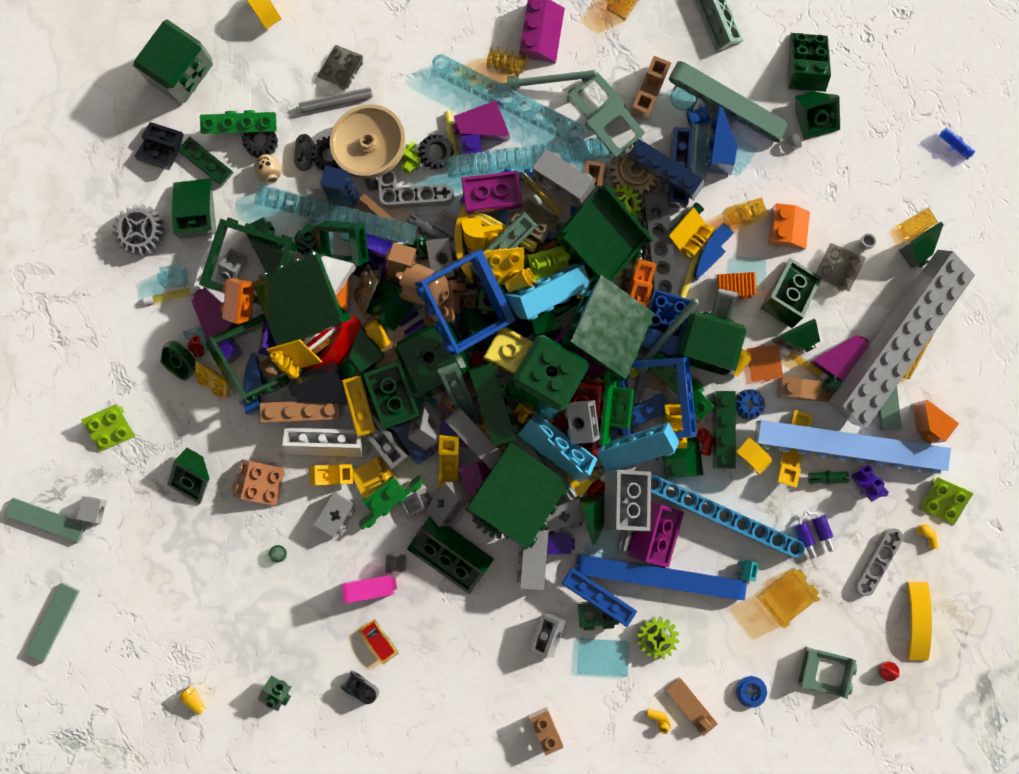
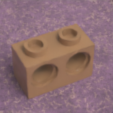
M547 707L529 715L545 756L564 748Z

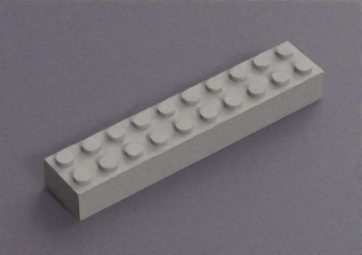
M937 250L830 399L829 403L851 424L867 429L974 278L975 274L954 251Z

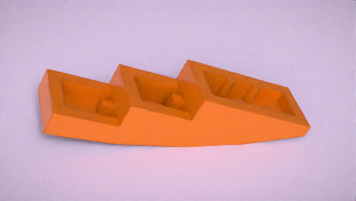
M637 259L627 294L649 308L647 302L653 287L651 281L657 264Z

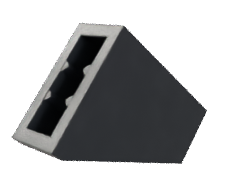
M335 361L299 374L298 378L291 379L289 390L292 396H296L298 402L348 403L342 383L343 378Z

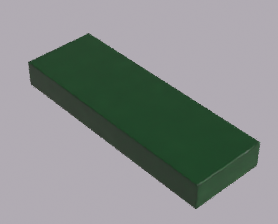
M190 136L178 151L221 187L234 173Z

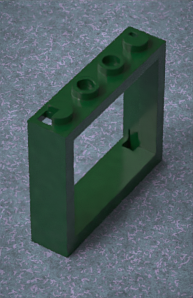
M229 217L227 220L220 218L199 285L223 293L224 284L211 281L228 228L285 245L278 267L290 266L289 262L293 259L297 244L292 241V237L282 234L281 237L274 235L275 232L263 229L262 232L256 230L257 227L245 223V226L238 224V220ZM254 294L253 303L260 305L257 295Z
M264 314L209 337L205 344L239 404L244 402L247 404L252 403L257 399V396L261 394L266 396L272 393L274 388L278 386L283 388L291 383V378L286 374L245 393L219 348L221 345L262 328L265 320ZM305 367L299 369V374L303 372Z

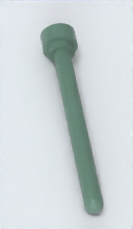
M596 70L522 79L516 76H507L508 91L511 92L517 91V89H520V86L595 78L598 72Z
M693 298L645 357L642 356L636 361L653 359L696 308L699 300ZM641 367L636 369L639 372L645 374L650 369V367Z

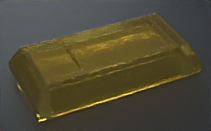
M927 207L896 227L907 242L939 222L930 208Z

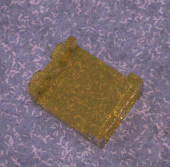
M791 568L756 596L783 629L790 625L789 622L812 603L821 600L818 597V590L812 584L809 585L806 582L807 576L801 569Z

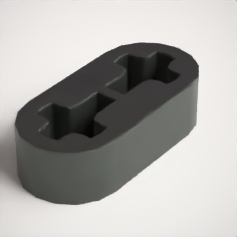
M307 134L299 135L295 142L294 164L300 171L309 170L313 161L311 149L313 150L314 142ZM304 139L309 143L306 145L305 151L302 144H300V142H304ZM305 155L308 163H304V166H301L299 161H302V157Z

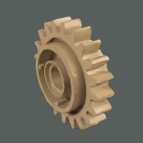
M631 145L628 148V153L623 158L611 159V163L614 165H611L609 170L614 172L609 177L616 178L612 183L613 185L621 184L623 188L624 184H628V189L634 187V193L637 191L642 196L643 190L648 194L650 192L649 187L654 189L656 187L654 182H659V179L630 161L628 154L633 148ZM638 167L640 173L634 174L630 168Z

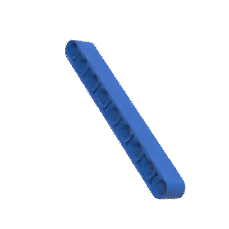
M577 554L575 570L585 576L745 601L748 582L745 580Z

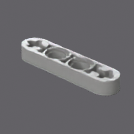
M889 528L882 535L855 584V590L858 594L870 596L874 593L903 541V534L899 529ZM890 533H891V534L896 533V534H895V537H897V540H892L891 543H890V545L893 546V548H891L890 546L884 545V542H885V543H889V542H890V540H891V537L889 536ZM882 548H886L889 552L886 559H881L879 556V551ZM872 565H877L879 568V573L876 576L870 574L869 569ZM865 576L874 579V582L869 581L867 584L869 590H864L862 592L863 588L861 587V584H866L869 580L866 579Z

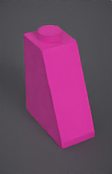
M392 574L351 580L341 584L344 604L393 595L395 590L398 589L397 580L392 577Z

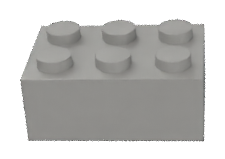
M545 150L532 167L537 183L577 209L595 188L593 177L589 173H582L577 170L576 165L570 161L565 162L554 151Z
M631 470L605 471L604 530L650 531L651 472Z
M544 529L542 532L539 530L535 536L538 539L532 548L529 547L526 550L519 551L518 564H522L521 571H517V584H520V589L544 590L548 544L547 529Z

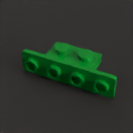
M244 110V113L225 111V114H205L199 116L201 134L277 131L275 112L255 113V110Z
M659 352L653 359L667 357L662 352ZM676 365L650 367L679 397ZM691 375L695 415L699 419H703L714 408V405L702 394L705 390L703 383Z
M608 370L604 375V382L606 384L602 394V401L604 403L600 413L599 446L610 444L612 426L629 429L632 416L634 389L617 387V382L613 381L615 375Z
M418 475L402 487L395 477L391 476L364 497L362 502L371 512L359 521L361 530L373 526L376 523V519L381 515H387L395 504H401L408 494L418 491L423 483L422 477Z

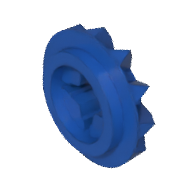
M746 389L736 396V412L740 417L752 420L763 413L765 402L760 392ZM751 398L752 403H755L757 406L751 407L749 410L748 406L742 404V402H748Z
M750 675L742 678L737 683L735 692L738 701L742 705L755 708L763 704L767 697V687L760 678ZM750 684L754 690L759 691L753 693L752 700L748 693L743 692L749 690Z

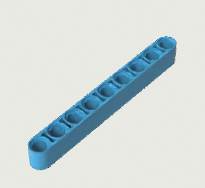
M651 476V479L657 482L656 489H651L652 495L786 556L797 558L803 555L805 547L801 541L659 476ZM668 487L674 489L675 493L672 498L666 495ZM686 495L692 498V503L689 506L684 503ZM704 503H707L710 507L707 514H704L701 510ZM722 511L727 514V519L724 522L719 519V514ZM739 519H742L745 523L742 530L737 527ZM757 527L762 530V535L759 538L754 533ZM775 535H777L780 538V542L777 546H775L772 542V539ZM793 543L797 545V551L794 554L790 551V546Z

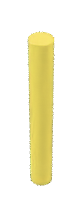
M446 111L444 116L448 138L450 139L449 143L453 144L452 150H454L452 154L454 156L453 164L457 168L461 167L456 134L452 126L453 118L451 111Z
M702 248L691 258L679 293L680 297L686 298Z

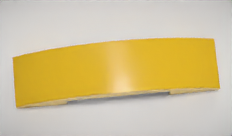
M463 205L458 215L455 226L454 243L458 259L465 256L461 220L469 219V214L466 215L465 205ZM469 261L463 264L461 269L470 283H474V273L468 267L471 263Z
M794 410L789 424L811 427L813 415ZM790 449V452L781 453L777 483L794 488L797 487L801 471L799 467L802 459V454H797V450Z
M439 435L438 492L443 483L458 481L459 436Z
M907 582L908 601L910 602L908 660L928 661L932 638V609L928 582Z

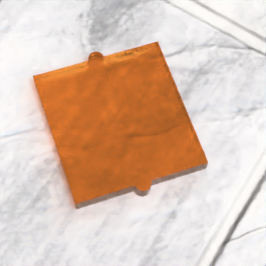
M778 344L747 348V352L752 354V360L749 362L752 382L769 381L770 379L783 377Z

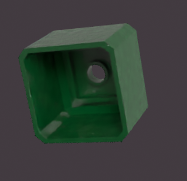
M166 19L160 24L136 57L133 66L148 83L180 104L185 103L213 66V61L199 40Z
M695 311L686 318L673 358L689 357L690 366L728 376L736 371L747 330L744 325L735 323L732 319L725 317L721 319L709 312L701 313Z
M435 323L396 342L394 347L413 392L430 398L446 390L438 369L456 362L464 380L471 378L469 370L472 367L466 350L458 354H450L445 350L443 339L434 328ZM446 323L455 342H460L461 339L456 328ZM429 352L434 354V360L431 363L425 361V355Z
M545 335L537 336L528 347L505 387L506 394L546 419H556L568 406L588 370L587 360ZM546 369H555L556 376L549 377L546 373Z

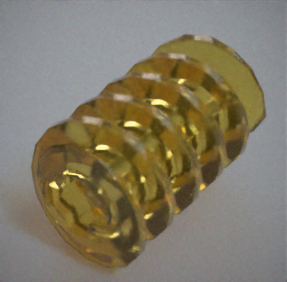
M491 46L487 57V68L490 69L494 64L495 71L501 67V73H505L508 69L509 75H512L515 71V76L519 77L525 71L528 55L521 59V53L514 57L513 50L507 55L506 48L501 53L499 46L495 50Z

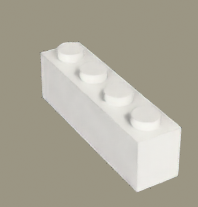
M284 428L282 446L286 455L363 457L365 439L364 436L357 437L355 430Z

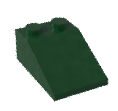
M790 258L767 294L760 309L793 329L804 318L822 277Z
M395 361L361 374L382 429L420 416L400 361Z

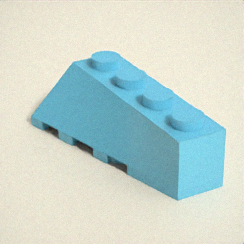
M572 264L551 273V278H539L535 280V285L519 289L514 294L507 292L503 295L509 307L518 318L533 320L538 317L539 313L548 312L554 309V305L568 302L569 298L573 295L577 296L585 292L589 278L584 265Z
M534 412L518 434L523 442L530 444L540 455L550 459L556 467L563 469L570 478L581 483L591 475L597 458L579 444H571V439L540 414Z

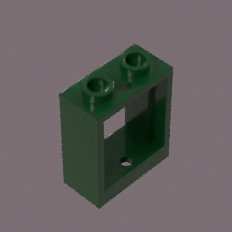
M323 221L315 226L318 254L326 253L327 257L350 262L355 266H361L369 261L365 223ZM329 232L349 233L351 256L332 255Z

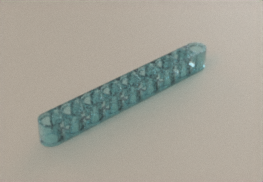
M440 54L433 58V70L437 76L488 102L496 100L500 108L571 144H577L582 140L584 129L580 123L445 55ZM439 63L446 64L442 69L436 67ZM456 71L463 73L460 77H455L453 74ZM478 80L479 84L473 86L470 84V81ZM489 88L496 90L494 94H488L486 91ZM509 96L513 100L507 103L503 101V98ZM527 105L529 110L522 111L520 106ZM539 113H543L546 115V118L540 120L536 116ZM555 122H561L563 126L561 128H556L553 124ZM572 130H577L580 133V135L574 137L570 134V132Z
M598 137L453 155L445 159L448 177L457 178L503 172L506 169L532 168L545 150L558 153L565 162L603 159L613 155Z
M258 184L254 201L258 205L322 222L365 223V230L368 234L414 245L418 227L411 223Z

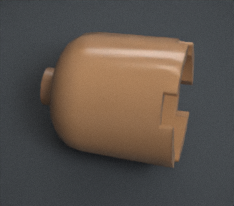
M413 263L411 269L406 268L399 284L403 286L402 293H399L400 297L403 300L425 307L423 299L416 292L417 286L415 282L434 273L435 270L417 263ZM445 275L427 284L437 306H440L449 296V285Z

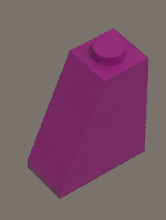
M496 100L454 116L452 126L455 134L459 133L460 137L480 134V140H510V134Z
M204 287L195 292L191 302L207 340L211 336L238 325L222 319V302L207 288Z
M856 335L812 359L810 363L841 385L870 345L869 340L861 335Z

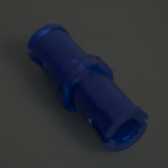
M945 127L938 135L951 146L952 150L959 152L966 160L969 157L971 158L976 152L963 141L964 139L961 136L955 135L948 127Z

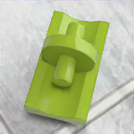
M413 141L409 145L406 144L405 152L401 158V161L404 162L401 170L408 175L414 170L418 171L421 167V158L418 157L419 151L415 150L416 143Z

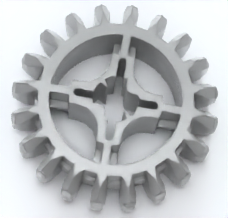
M136 204L133 205V210L130 207H126V213L120 211L122 217H115L118 224H113V227L117 230L112 232L113 235L117 236L114 240L120 243L119 247L121 249L125 248V252L128 254L132 251L134 256H137L138 252L144 256L145 250L150 254L152 253V247L158 249L156 243H163L159 237L165 236V233L160 231L165 229V225L161 224L163 219L158 217L159 213L157 211L153 212L151 207L146 209V206L142 204L140 208ZM140 216L146 217L145 219H141L137 222L133 220L134 218ZM129 225L130 229L126 236V228ZM134 225H136L137 227H140L141 232H142L144 235H142L141 233H138V231H136L137 228H136ZM152 227V233L149 236L148 231ZM141 238L145 240V242L140 244H131L133 241Z

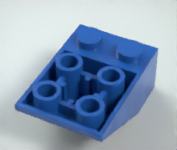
M719 106L718 113L714 112L711 130L714 131H711L708 147L712 148V150L709 149L706 166H709V173L731 175L735 166L737 144L723 107Z
M654 289L648 308L654 312L652 324L647 329L645 341L641 346L651 349L691 300ZM685 321L660 349V352L675 356Z

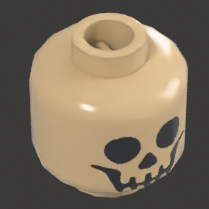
M268 154L261 155L254 164L257 177L263 183L273 184L282 174L278 160L274 156Z

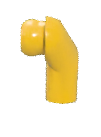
M927 524L918 525L916 532L919 536L924 535L927 538L929 549L939 548L936 531Z
M648 708L646 718L656 720L659 731L662 734L669 733L671 723L664 712Z

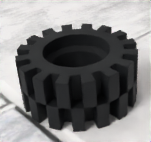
M275 132L243 133L244 136L241 137L243 146L255 158L265 154L271 156L270 153H274L276 151L274 148L278 146V138ZM262 133L267 137L265 145L255 146L253 144L254 136Z
M432 134L420 142V147L417 150L419 151L418 157H421V163H424L426 168L430 167L432 170H437L450 163V160L454 157L452 156L454 150H452L453 144L449 143V138H444V135ZM432 145L441 147L442 156L439 159H434L430 156L429 149Z
M324 136L322 140H316L317 144H313V150L311 149V158L317 168L323 172L325 165L337 169L340 168L334 159L332 161L322 159V152L330 148V136L328 138Z

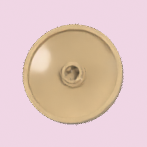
M362 105L349 110L336 122L330 136V150L338 166L342 170L348 171L351 176L362 179L376 178L391 171L401 160L406 148V133L400 119L391 110L379 105Z

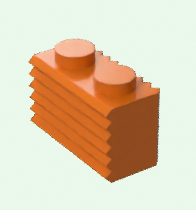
M755 272L716 274V295L720 288L738 293L740 300L752 299L751 295H756Z

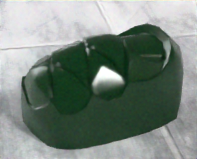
M172 340L164 344L160 360L162 365L181 380L185 381L193 376L196 362L193 355L178 341Z

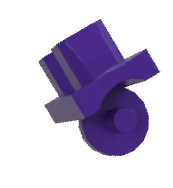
M870 465L863 466L858 472L852 474L851 478L861 489L860 494L862 497H867L873 502L880 497L888 496L889 492L884 487L885 483L873 474V469Z

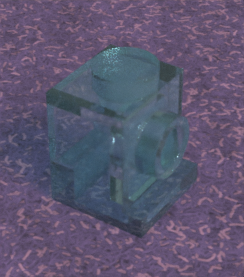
M182 264L159 267L157 280L163 288L189 286L187 268ZM175 275L176 280L171 281V276Z

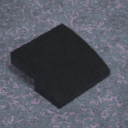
M150 122L141 136L143 143L134 156L138 161L170 170L180 149L184 134L181 131Z

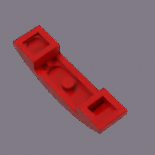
M350 315V321L336 326L335 330L337 333L318 357L322 363L307 366L303 372L333 361L338 365L352 346L359 331L361 320Z

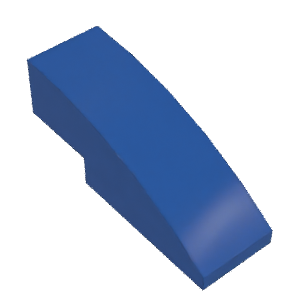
M724 222L711 236L700 255L694 274L696 281L726 252L721 246L734 232Z
M256 353L250 354L243 380V390L245 393L265 385L262 370L258 367L260 361ZM260 395L252 403H243L246 415L259 413L258 405L262 403Z

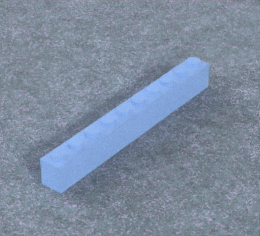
M764 420L756 421L754 442L762 449L771 450L772 446L778 447V451L790 452V449L797 450V454L809 455V452L816 453V457L828 458V455H834L836 460L847 461V458H854V462L866 463V460L873 461L872 465L884 466L885 463L892 464V468L898 469L909 466L910 470L922 472L923 468L929 469V473L941 474V471H949L951 448Z

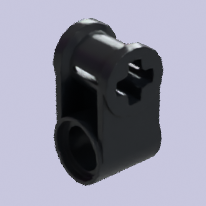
M351 670L349 678L340 688L364 704L373 703L379 696L378 688L362 675ZM366 689H370L373 692V699L365 697Z

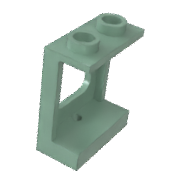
M599 73L595 78L582 79V83L578 86L574 85L568 91L567 101H572L588 119L592 118L615 97L624 107L626 106V102ZM593 81L609 96L608 100L596 110H592L578 95Z
M616 97L584 125L588 131L592 130L613 155L612 160H615L617 157L619 159L623 158L628 153L627 149L631 145L634 146L638 139L643 141L641 137L645 134L643 129ZM617 116H621L635 133V137L622 148L617 147L604 131V127Z
M806 647L797 685L802 688H810L848 699V695H851L853 690L852 678L857 672L856 660ZM821 659L845 666L842 683L839 687L816 681V673Z

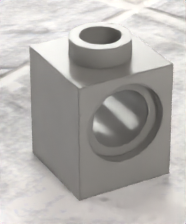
M82 496L76 519L83 520L82 524L89 526L101 523L107 500Z

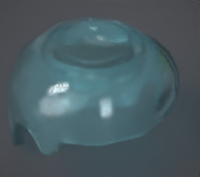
M676 85L670 94L672 105L679 111L693 109L698 101V98Z

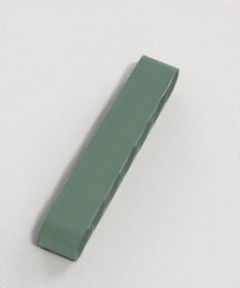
M677 61L668 80L677 87L717 110L719 106L723 107L726 115L769 140L781 142L789 126L782 118L685 62Z

